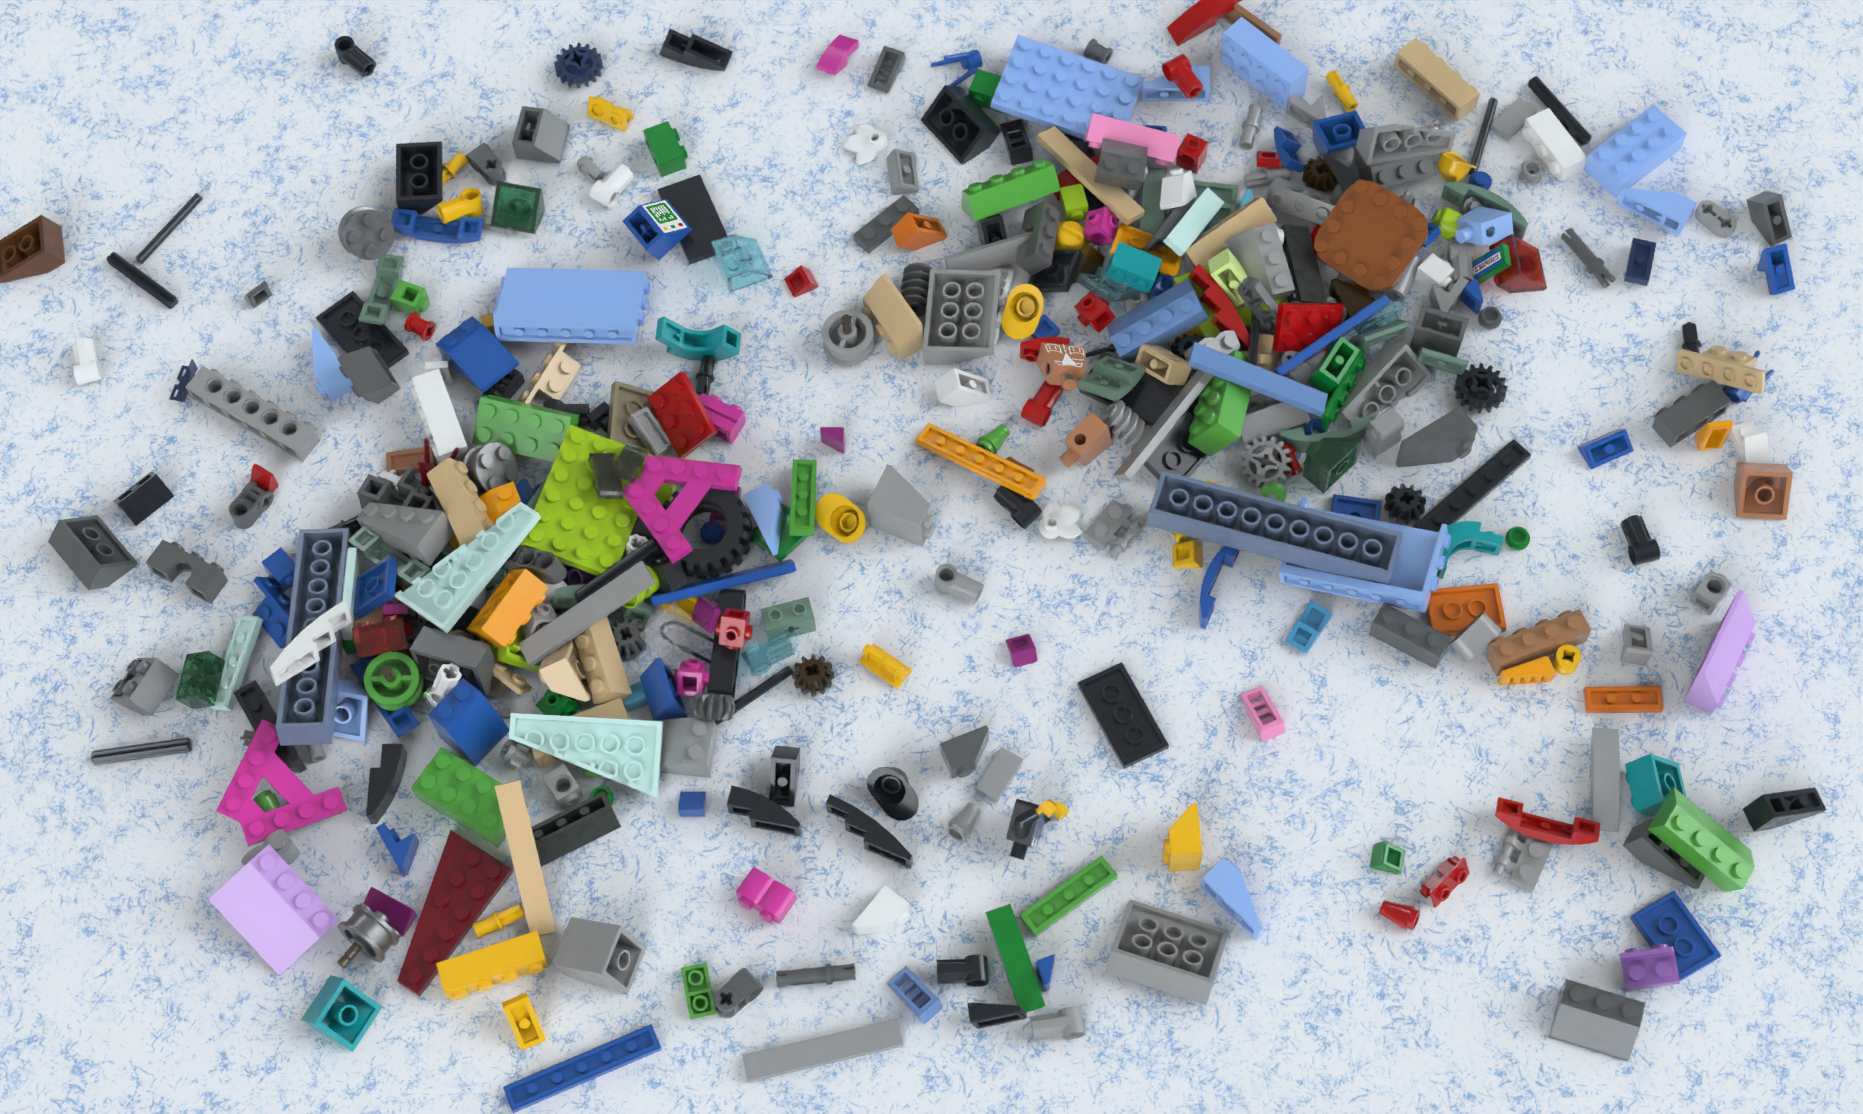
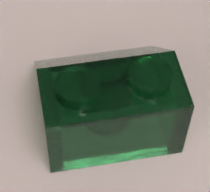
M1358 437L1322 438L1317 444L1315 442L1312 443L1305 452L1306 459L1303 463L1302 476L1324 494L1356 464L1361 440Z

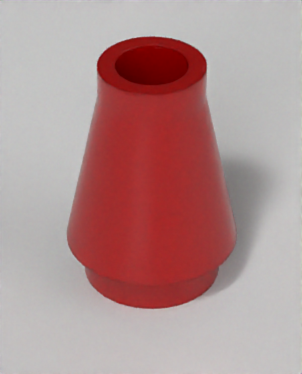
M1384 900L1379 915L1386 917L1405 931L1407 929L1413 931L1418 923L1420 911L1416 910L1415 906Z

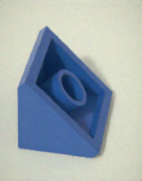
M660 657L655 659L640 676L653 720L687 718L682 697L677 695V684H674L673 672Z

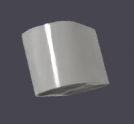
M1482 612L1450 642V645L1466 662H1469L1501 632V629L1485 612Z

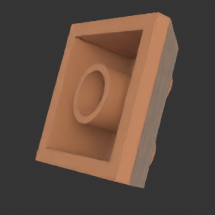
M1737 462L1734 481L1736 516L1742 518L1787 519L1793 472L1786 464Z

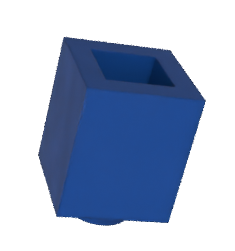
M280 547L261 563L267 573L278 582L281 589L285 592L293 587L295 562Z

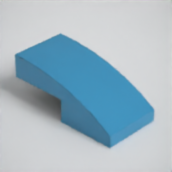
M1310 601L1285 642L1307 654L1326 627L1333 613Z

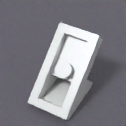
M1753 421L1733 425L1729 434L1741 461L1747 463H1770L1767 433L1759 434Z

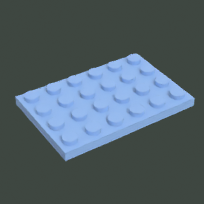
M1018 35L991 101L990 108L1048 128L1055 126L1060 132L1084 140L1089 117L1092 113L1125 122L1130 121L1145 78Z

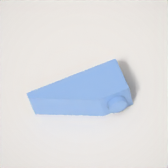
M1191 66L1193 73L1203 85V90L1197 97L1193 99L1186 98L1174 81H1168L1164 75L1142 84L1141 101H1209L1210 66Z
M1623 188L1617 204L1680 235L1691 218L1697 202L1676 192Z
M314 327L312 329L314 375L318 382L314 385L321 396L326 395L329 401L332 402L351 391L353 383L341 373L339 369L341 364L318 329Z
M768 482L744 494L743 497L774 556L778 554L784 516L780 503L784 501L778 489L773 491Z
M1223 858L1202 877L1200 887L1257 940L1260 937L1262 927L1241 875V870L1235 863L1228 862Z

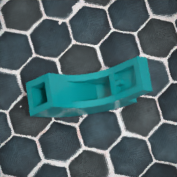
M663 316L657 321L655 340L667 346V353L683 359L701 361L703 355H712L715 361H719L739 354L741 333L725 324L706 331L691 330Z
M1462 521L1448 525L1447 531L1451 535L1449 549H1444V566L1442 570H1438L1436 577L1443 579L1449 558L1458 551L1475 550L1499 556L1504 536H1500L1492 531H1480L1481 522Z

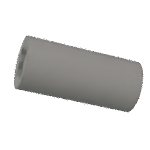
M1415 255L1398 280V284L1392 290L1385 291L1388 299L1394 302H1403L1416 276L1417 268L1421 265V259Z

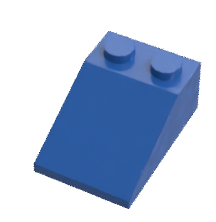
M473 316L463 321L461 325L436 343L439 352L443 355V359L449 361L450 367L482 393L520 365L495 336Z

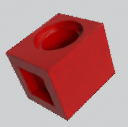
M1187 133L1178 148L1176 166L1191 170L1197 174L1206 159L1208 141Z

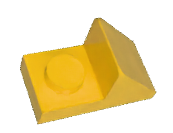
M527 993L502 1002L503 1009L521 1051L546 1041L535 1009Z

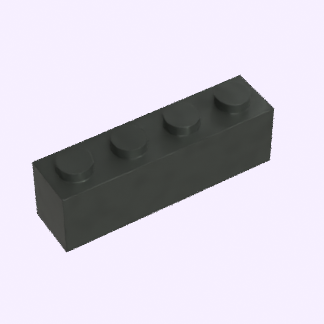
M1283 224L1280 228L1284 232L1282 248L1295 290L1287 298V302L1295 300L1301 303H1327L1308 226Z
M603 791L532 826L541 867L620 828L621 825Z

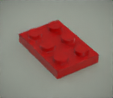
M1279 303L1272 350L1277 352L1302 351L1342 323L1344 305L1340 303Z
M679 372L647 397L679 458H685L718 433L685 372Z

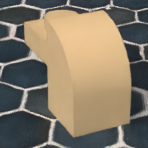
M1259 333L1257 364L1258 367L1272 372L1279 361L1281 352L1272 350L1274 335ZM1239 351L1248 357V351Z

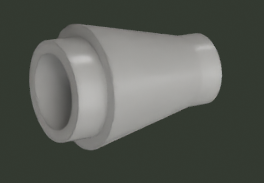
M968 803L964 809L948 822L947 833L957 841H964L965 838H969L980 809L975 804Z

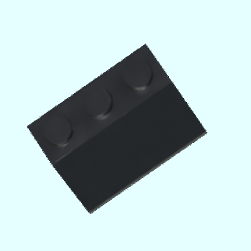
M944 85L921 118L924 125L961 164L967 163L987 150L1002 131L960 86Z
M442 141L396 144L397 207L399 209L416 210L418 215H423L443 201Z

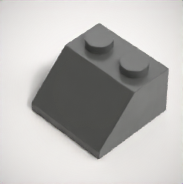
M1103 138L1094 182L1140 191L1147 163L1148 147Z

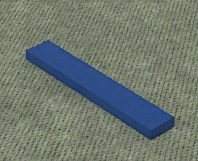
M1386 295L1381 296L1278 366L1273 373L1285 377L1328 348L1340 336L1344 337L1382 311L1391 301Z
M788 559L685 584L673 593H654L649 598L653 606H658L793 573L797 570L795 562Z
M650 1024L506 1085L503 1089L510 1108L515 1113L659 1052L662 1049L653 1026Z

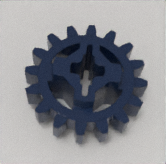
M578 43L577 47L569 44V50L562 48V55H556L557 61L554 62L556 75L560 77L562 84L567 82L568 87L576 84L577 88H580L583 83L588 87L590 80L595 83V76L602 75L603 63L601 54L597 53L595 47L590 50L589 44H586L584 47H581V43Z

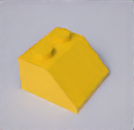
M1193 803L1169 829L1168 838L1163 839L1162 859L1163 863H1168L1169 872L1200 870L1203 851L1197 803Z

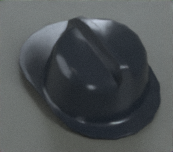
M885 766L873 770L868 775V791L888 816L895 820L906 821L917 813L919 807L918 797L910 786L905 772L896 767Z

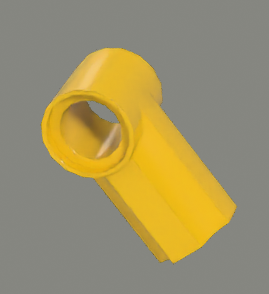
M466 188L461 192L460 197L438 204L436 209L442 223L446 224L462 216L473 218L481 216L484 209L480 190L477 188Z

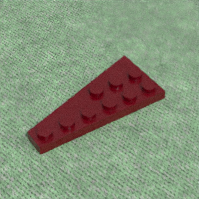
M450 830L397 979L400 985L418 997L423 994L437 975L438 968L436 963L449 959L473 927V923H476L513 873L512 868Z

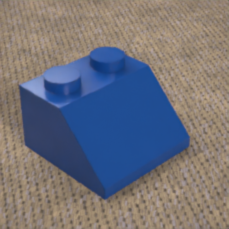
M1356 110L1312 121L1313 144L1320 156L1356 147L1360 129L1366 128Z

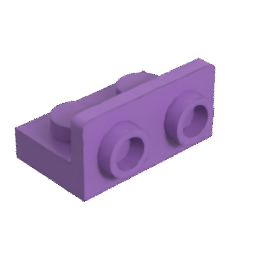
M1657 944L1652 946V949L1647 950L1629 948L1625 950V953L1619 954L1626 991L1680 984L1673 946L1668 947L1667 944Z

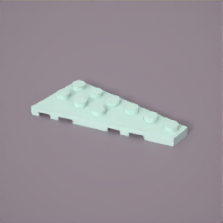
M522 502L518 503L499 517L494 526L486 532L484 530L476 534L477 538L468 545H461L435 564L430 573L423 578H416L412 581L413 585L404 592L400 590L394 597L448 633L541 519V516Z
M511 713L510 739L658 798L663 735L662 721Z

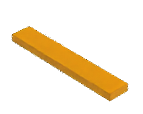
M930 423L927 424L915 440L918 446L1033 501L1047 483L1045 477Z

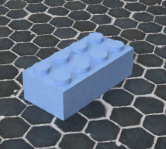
M1243 17L1239 18L1223 32L1220 60L1226 67H1230L1237 72L1243 80H1247L1254 85L1260 93H1264L1272 99L1275 105L1281 106L1286 110L1287 101L1292 94L1299 98L1305 95L1309 68Z
M1653 104L1588 154L1584 170L1615 198H1618L1623 188H1631L1678 152L1683 145L1687 133Z

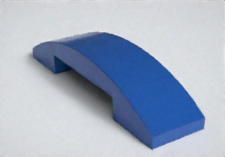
M394 208L391 222L395 232L412 238L438 243L461 244L480 241L485 220L462 216L461 221L454 220L443 224L440 218L418 216L416 210Z
M1223 546L1215 555L1205 573L1199 600L1201 628L1206 629L1214 611L1216 598L1210 596V593L1222 566L1226 565L1233 568L1240 552L1238 549Z
M371 652L349 665L364 689V674L369 663L374 659ZM373 701L398 738L420 725L407 705L397 711H388L379 707Z

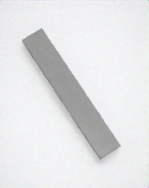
M1202 370L1196 371L1114 473L1113 476L1118 481L1131 480L1214 375Z
M640 561L520 642L518 646L521 647V651L528 664L533 666L656 582L645 563Z
M893 1019L742 1056L747 1080L750 1083L890 1050L904 1045L898 1019Z

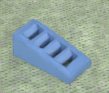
M907 966L887 983L890 989L923 1024H926L943 1008L935 994ZM907 979H910L911 981L907 985H905L901 990L898 988ZM917 986L918 988L907 997L906 994ZM923 994L925 995V996H924L922 999H920L916 1004L913 1003V1002H915L921 995H923Z

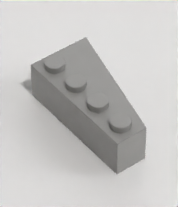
M369 502L356 518L361 527L364 525L380 534L384 542L399 552L408 554L412 559L422 560L429 567L454 534V530L445 513L439 510Z

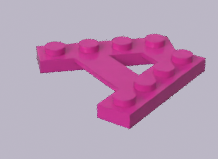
M647 455L641 477L621 489V491L671 563L674 564L693 551L691 545L680 531L683 524L710 488L737 491L742 468L740 465ZM662 484L684 485L669 508L665 510L655 496Z
M263 719L216 810L217 813L240 823L248 847L263 842L270 834L277 830L283 829L285 833L347 811L339 786L314 795L275 754L280 743L276 725ZM262 777L288 803L287 805L264 812L253 801L252 797Z

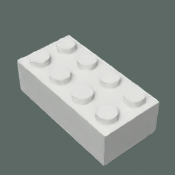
M439 368L412 377L415 387L410 389L437 463L440 464L447 457L450 458L456 447L459 448V452L455 460L462 462L469 448Z

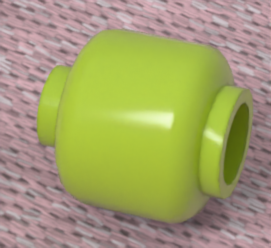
M1447 206L1442 209L1438 208L1430 223L1439 226L1441 231L1440 237L1451 241L1455 238V232L1458 230L1457 220L1462 214Z

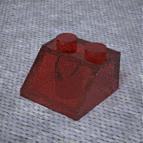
M1512 234L1489 246V251L1502 243L1508 245L1511 266L1493 277L1498 288L1509 293L1543 291L1547 289L1538 248Z
M397 615L381 618L382 623L372 624L371 620L356 623L357 628H353L352 632L358 658L362 659L386 652L409 649L403 619H397Z

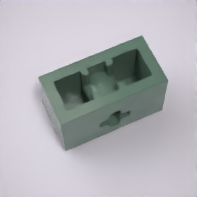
M809 597L761 609L769 643L816 631L815 618Z

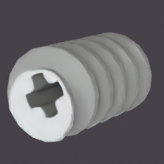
M1122 400L1111 403L1099 415L1101 421L1108 419L1105 423L1108 427L1114 425L1111 431L1113 434L1121 431L1118 436L1119 440L1127 437L1125 441L1126 446L1134 443L1132 451L1151 429L1149 425H1145L1142 419H1138V415L1132 413V410L1125 406Z

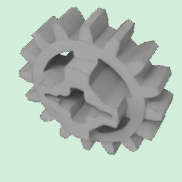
M1264 435L1261 442L1254 438L1253 446L1245 445L1248 452H1241L1240 454L1245 457V461L1239 462V465L1246 467L1242 474L1250 475L1247 480L1250 483L1257 480V487H1261L1262 483L1268 486L1269 481L1279 483V478L1286 480L1285 471H1292L1287 466L1288 463L1293 462L1292 458L1287 457L1291 451L1290 449H1282L1285 445L1283 441L1276 444V437L1272 436L1270 441H1268L1267 436ZM1266 446L1264 451L1258 454L1254 453L1260 447ZM1276 449L1281 455L1282 462H1279L1275 456ZM1268 457L1276 465H1266L1264 468V464L1258 461L1257 458L1266 459ZM1251 462L1255 463L1257 467V475L1251 468ZM1278 470L1277 474H1275L1272 477L1266 478L1268 477V474L1270 472Z

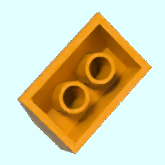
M527 569L509 570L467 627V630L496 647L509 646L517 636L515 632L520 625L524 626L531 618L530 612L534 606H538L545 599L546 594L544 592L548 586Z

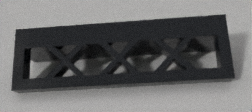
M256 680L233 692L255 732L262 719L276 725L277 715ZM279 743L275 754L289 769L296 766L300 773L307 769L294 745L281 746Z

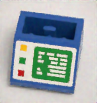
M667 199L639 205L623 220V223L645 250L658 261L692 231L691 227Z

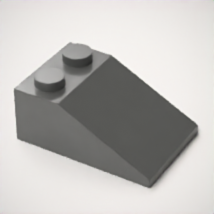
M1459 406L1402 440L1395 464L1399 468L1447 463L1457 458L1463 459L1472 451L1471 448L1478 427Z

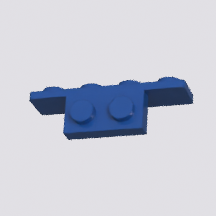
M256 576L253 581L266 597L252 615L263 619L261 626L279 648H285L291 598L282 592L275 579Z

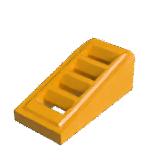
M1732 420L1707 423L1697 431L1694 436L1697 449L1703 451L1722 448L1733 426Z
M1544 656L1502 670L1498 683L1501 686L1551 682L1556 672L1549 657Z

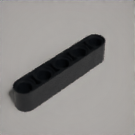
M720 590L718 606L721 613L718 620H721V616L726 608L745 611L746 590ZM714 632L707 693L731 695L734 698L740 648L729 649L725 645L718 644L719 635H716Z

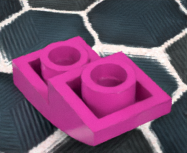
M839 34L822 54L816 69L831 75L839 73L847 66V57L858 49L859 40Z

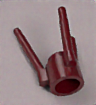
M428 438L424 439V463L421 459L418 461L421 485L426 487L431 485L427 473L438 465L430 463ZM458 447L452 452L451 459L455 460L459 452Z

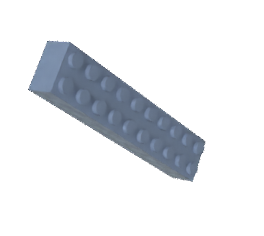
M1163 470L1148 514V526L1326 573L1386 585L1390 584L1403 535L1402 532Z
M349 528L299 530L285 648L308 625L342 601L346 553L348 548H353L348 543V540L351 538ZM340 630L334 633L336 642L318 652L320 661L281 683L276 720V731L281 746L332 744L343 646Z

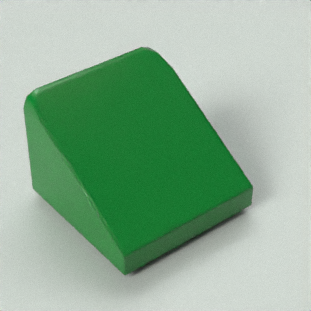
M1387 841L1376 843L1373 846L1370 867L1380 871L1401 874L1405 850Z

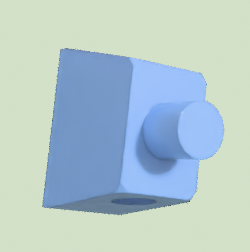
M1478 206L1458 218V230L1455 232V238L1459 243L1468 242L1477 245H1487L1514 235L1512 213Z

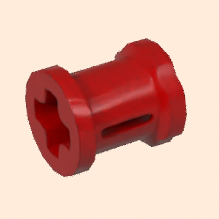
M416 312L408 316L404 325V329L407 332L418 334L424 341L432 337L436 328L435 322L420 318V315Z

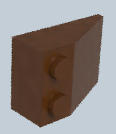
M40 215L0 240V283L46 274L65 263L62 226L43 215Z

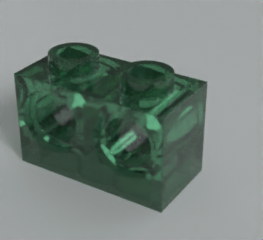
M210 651L186 654L175 700L192 709L215 706L225 660Z

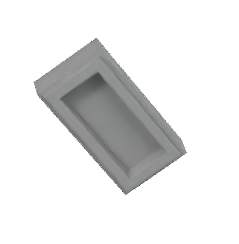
M1519 97L1491 124L1490 129L1508 142L1524 127L1526 118L1535 115L1538 109Z
M647 406L626 418L651 455H660L672 447L666 433Z
M1001 747L976 785L975 790L997 803L1023 764V759Z

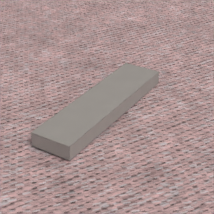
M1032 231L946 256L944 258L947 270H988L1015 262L1018 246L1030 238Z

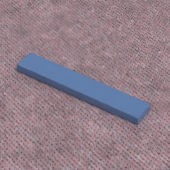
M1194 342L1187 365L1319 417L1323 415L1328 396L1327 393L1197 342Z

